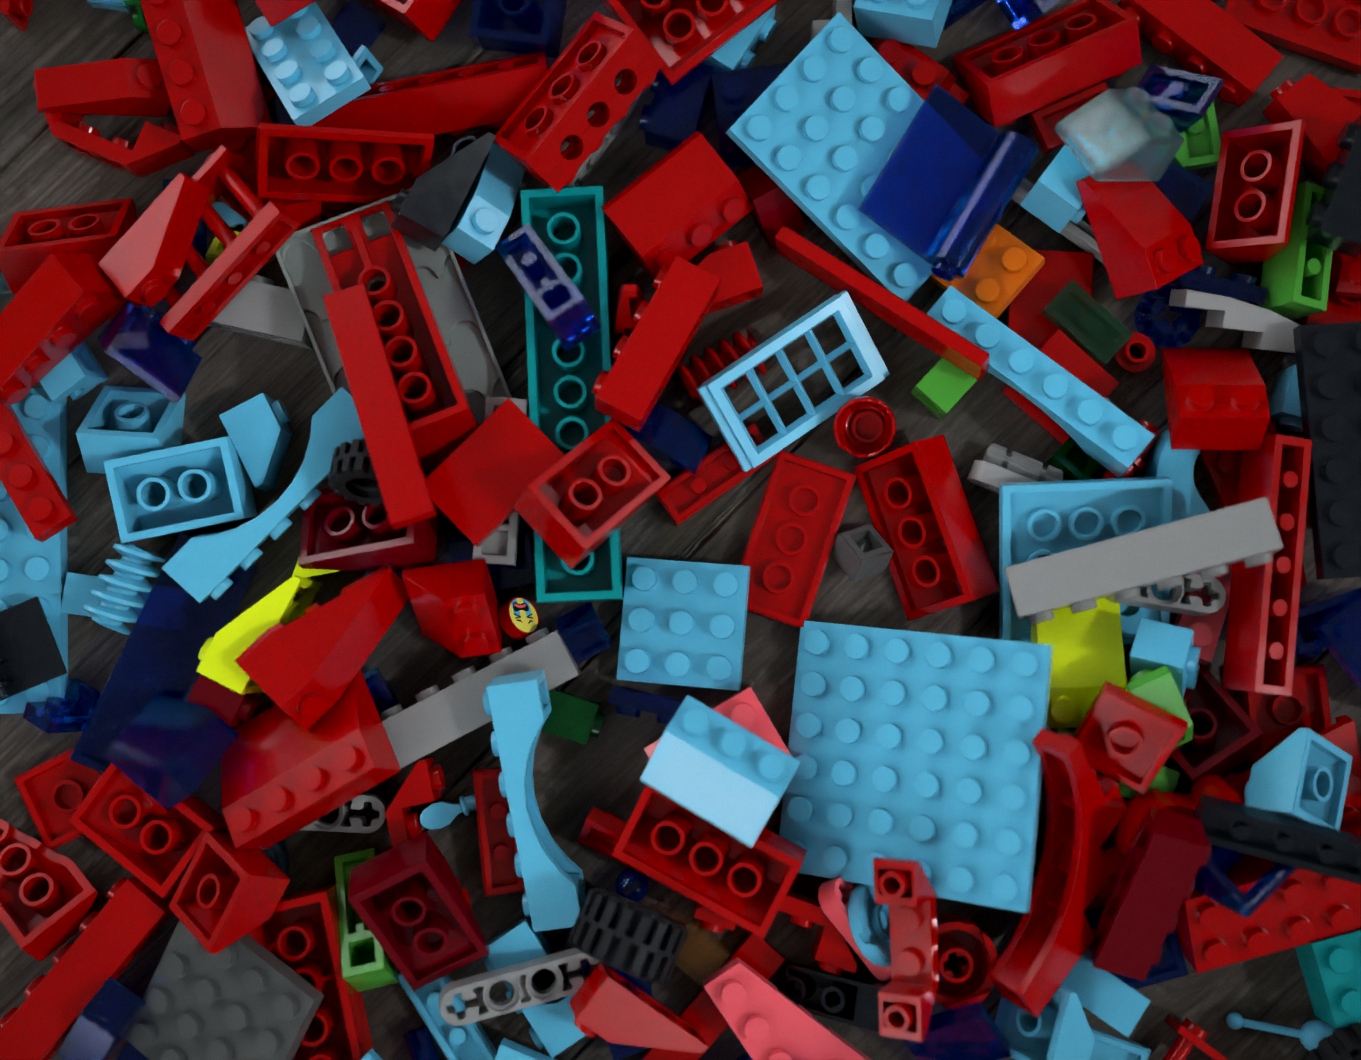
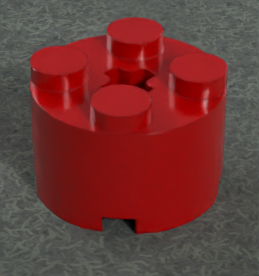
M952 912L937 913L939 983L934 1002L943 1005V1007L956 1010L973 1007L982 1002L990 993L989 990L993 982L989 974L999 960L997 950L991 939L965 915ZM955 952L957 955L954 958L955 965L948 967L945 963L948 960V955Z

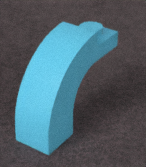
M1168 427L1151 450L1144 477L1168 476L1172 478V522L1211 511L1200 497L1194 483V465L1201 450L1171 449Z

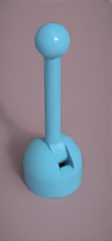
M1231 1012L1226 1017V1023L1231 1029L1238 1030L1246 1027L1296 1037L1300 1039V1042L1308 1051L1316 1049L1319 1045L1318 1042L1324 1037H1329L1336 1030L1333 1026L1322 1020L1308 1021L1301 1029L1245 1019L1236 1012Z

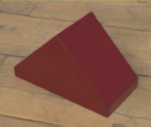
M758 165L736 176L754 208L750 211V214L770 249L776 247L774 237L782 226L788 227L797 234L806 230L798 205Z

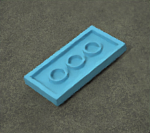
M316 2L311 3L273 27L262 16L254 19L245 28L254 56L296 125L312 126L371 89L364 75Z

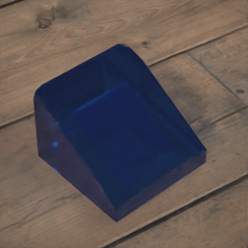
M591 602L574 609L555 621L559 634L577 664L613 646Z

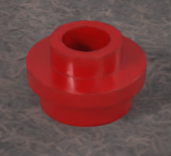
M1138 332L1122 336L1116 342L1113 350L1116 364L1120 369L1128 373L1145 371L1152 365L1156 356L1152 340ZM1134 345L1140 348L1142 352L1140 359L1131 356L1129 351L1131 346Z

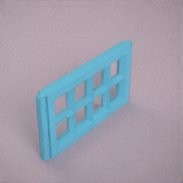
M843 290L701 383L702 385L696 389L742 470L747 472L752 468H756L838 412L839 408L851 398L860 397L885 380V377L890 375L848 291ZM831 316H834L847 342L828 355H825L812 329ZM805 335L818 361L796 375L783 348ZM851 349L863 375L843 388L830 362ZM775 354L789 381L770 394H767L753 368ZM822 368L835 394L814 408L801 381ZM746 374L760 400L738 414L724 388ZM793 387L807 413L785 427L772 401ZM764 407L778 433L756 447L742 421Z

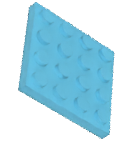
M1161 476L999 483V640L1031 643V625H1029L1028 618L1018 620L1004 572L1005 567L1171 523L1172 478ZM1156 584L1151 585L1152 593L1156 598L1163 601L1169 600L1170 589L1158 591ZM1119 604L1123 645L1134 643L1141 617L1170 624V612Z

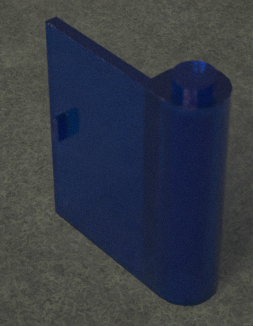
M936 84L926 97L858 210L932 265L931 271L939 278L946 281H952L953 278L962 279L1038 156L1039 149L1035 143L1020 133L1005 131L999 134Z

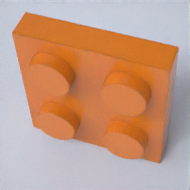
M980 212L971 222L963 240L928 278L944 291L950 285L997 319L1045 264V258Z

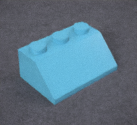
M229 436L103 461L121 543L140 541L258 517L250 477Z
M687 695L666 727L640 781L752 849L801 762Z

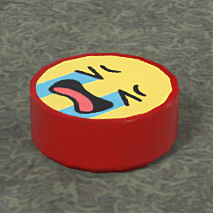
M513 597L503 603L499 609V622L503 630L514 639H524L535 633L539 627V614L536 607L525 597Z

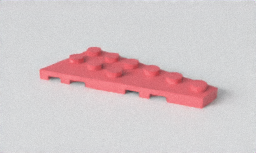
M738 957L702 980L703 987L752 1060H872L830 1027L827 1028L800 1004L797 1005L786 997L774 984Z

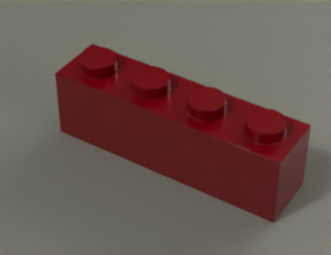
M1152 806L1148 807L1093 929L1096 937L1091 942L1090 947L1094 968L1145 981L1151 966L1158 965L1162 955L1164 939L1167 933L1172 934L1177 926L1179 908L1183 900H1189L1193 893L1194 877L1199 867H1204L1210 858L1211 842L1206 838L1202 820Z

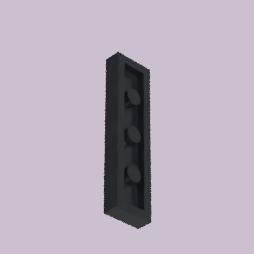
M1202 795L1192 818L1202 820L1206 838L1211 842V845L1361 884L1360 835L1210 795Z

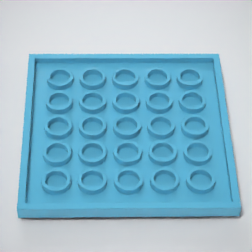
M804 620V627L800 626L788 750L791 756L801 763L783 794L779 831L781 837L807 850L798 873L830 879L841 876L842 881L874 886V858L919 861L938 898L1023 913L1029 912L1042 779L1041 757L1036 752L1032 741L1042 728L1046 729L1053 645Z

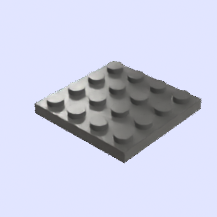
M179 920L124 1039L149 1060H292L324 994L250 935H244L217 954H209Z

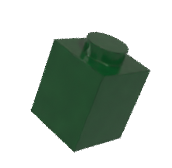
M552 689L549 695L552 711L541 731L583 745H587L590 742L591 736L599 738L606 717L605 714L599 713L602 703L559 689Z

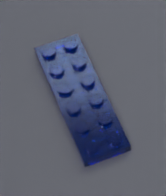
M180 532L165 564L193 536ZM253 563L246 571L239 566L228 577L234 583L220 598L215 601L210 596L201 603L194 599L163 569L161 570L70 760L104 773L119 752H124L158 774L160 773L191 709L184 704L200 676V673L196 672L201 662L198 659L200 649L209 637H214L216 632L234 620L259 568L258 565Z

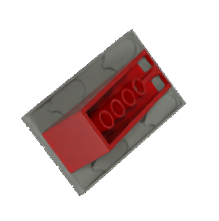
M396 193L294 232L275 254L333 395L342 386L346 387L350 392L351 390L323 296L364 283L370 297L424 475H428L484 422L486 396L512 397L454 252L442 243L434 252L391 228L397 213L390 210L398 195Z

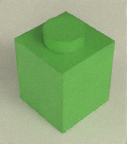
M941 358L910 393L940 420L974 385L977 379L944 358Z

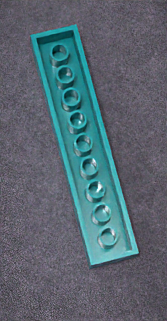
M603 186L562 188L559 193L551 188L520 190L529 418L564 455L612 419L595 409L596 394L592 393L595 381L602 370L609 372L613 366L607 216L601 209L606 204ZM620 527L573 569H570L534 530L536 595L538 603L623 600Z

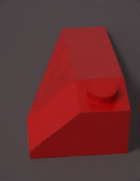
M385 565L342 589L340 596L321 606L315 603L304 609L305 615L283 626L281 623H278L267 629L235 659V662L283 711L308 730L341 698L410 599L404 581L388 565Z
M0 819V920L19 947L41 962L78 932V928L84 921L98 892L73 860L57 853L37 839L26 835Z

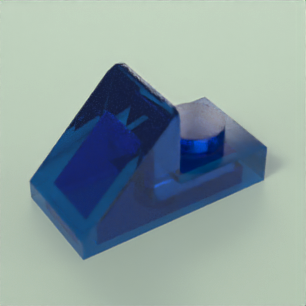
M1151 64L1129 98L1136 108L1169 115L1177 131L1183 133L1202 119L1223 87L1224 82L1221 78Z

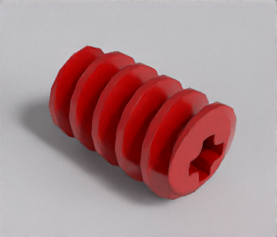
M746 329L747 339L740 332L736 331L733 333V347L726 340H719V354L711 347H705L703 350L704 362L695 354L690 355V369L679 362L676 371L692 402L697 397L705 405L696 388L758 346L748 329ZM765 361L755 367L763 376L767 375ZM746 374L743 375L742 377H743L748 383H750V381H749V379L747 378ZM737 380L729 385L734 391L738 389Z

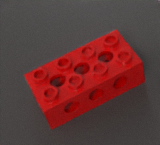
M595 12L496 133L494 143L524 171L559 193L564 186L573 181L577 170L588 156L600 148L604 137L615 123L627 115L630 105L642 90L654 82L657 72L665 62L634 28ZM619 79L621 82L615 86L614 81ZM593 110L595 112L594 115L588 119L587 114ZM567 141L569 143L568 147L561 152L560 147Z

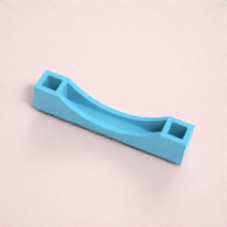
M950 285L928 311V316L988 352L990 358L987 372L1008 384L1040 408L1087 455L1118 478L1125 473L1155 436Z
M342 386L312 416L310 439L304 460L293 482L274 504L258 517L239 527L223 532L192 537L162 567L170 577L199 603L210 596L215 601L220 598L234 583L228 577L239 566L246 571L263 554L258 547L269 536L276 541L293 524L288 517L299 506L305 511L320 497L322 492L317 487L330 475L332 458L337 446L341 447V443L346 441L352 444V440L358 439L362 443H366L352 393Z
M545 670L495 676L486 686V691L483 692V707L486 715L492 716L494 731L491 733V748L494 756L500 757L502 772L499 773V789L502 797L508 798L510 812L507 814V830L511 838L515 837L518 852L515 853L514 858L515 871L518 878L523 877L526 891L522 896L523 912L526 918L531 917L533 932L573 927L587 896L583 871L566 856L552 838L541 817L534 791L533 765L535 748L542 727L552 711Z

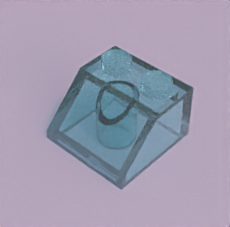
M1129 87L1128 89L1109 88L1057 122L1054 131L1095 181H1159L1184 142V138L1173 127V121L1168 116L1160 113L1151 102V97L1147 92L1137 87Z

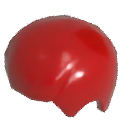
M871 396L851 398L839 408L833 422L834 436L838 446L857 458L874 457L883 453L892 445L897 431L893 411L882 400Z

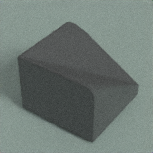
M869 523L839 533L831 554L852 582H856L885 571L894 551L872 524Z

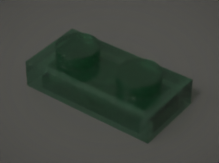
M1072 279L1040 312L1101 367L1106 365L1133 335L1131 331Z

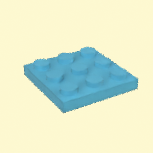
M627 557L616 680L741 691L751 567Z

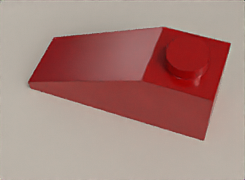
M119 58L34 69L38 112L166 118L171 105L158 60Z
M180 172L98 263L125 299L153 308L157 302L167 295L168 290L180 278L210 193L207 185Z
M735 240L721 243L713 249V253L708 254L697 265L703 270L721 278L718 295L706 315L762 296L763 284L747 241L739 244Z
M602 962L598 963L569 1002L575 1017L573 1021L575 1026L590 1038L599 1035L607 1042L613 1044L702 1054L708 1047L696 1027Z

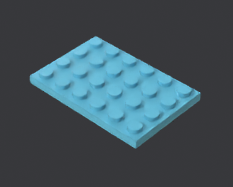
M840 12L825 25L726 131V134L872 281L906 302L963 240L975 217L980 212L986 214L1008 190Z

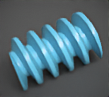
M114 543L113 548L122 557L121 559H106L105 563L114 570L113 575H98L97 578L107 587L105 590L91 589L90 593L100 602L98 605L84 604L83 609L98 624L116 632L131 635V630L123 622L136 623L139 616L131 607L143 608L147 603L138 592L150 593L154 589L153 585L145 577H159L161 571L153 562H167L168 559L132 543Z

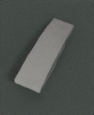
M1171 289L1168 306L1208 310L1205 327L1244 331L1242 348L1295 353L1293 329L1300 326V324L1271 310L1231 297L1188 289Z

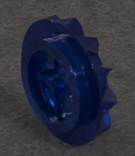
M1164 285L1158 289L1148 291L1137 303L1135 309L1137 330L1139 333L1148 336L1155 347L1178 348L1189 342L1201 327L1199 325L1201 309L1169 306L1171 312L1183 314L1173 321V327L1169 326L1168 320L1153 318L1166 310L1165 304L1169 305L1171 289H1182L1181 285Z

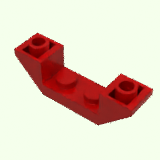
M44 112L52 135L69 149L140 178L194 156L196 151L182 141L179 129L176 126L163 122L161 127L145 121L134 146L113 136L112 141L101 138V133L98 130L82 123L85 114Z
M434 757L417 761L385 811L392 848L422 833L419 816L416 812H411L410 806L432 802L442 797L441 789H445V777L441 765H435ZM466 887L461 888V891L471 909L468 890Z
M876 857L873 859L875 903L889 905L892 980L878 991L880 1036L922 1042L926 1037L939 983L936 894L919 861Z
M789 890L778 911L790 914L789 921L802 927L813 929L814 923L820 925L811 950L814 960L819 961L818 967L836 975H842L843 970L855 974L858 965L844 937L823 912L819 900ZM696 902L693 917L700 919L699 925L716 933H723L724 928L734 931L735 923Z

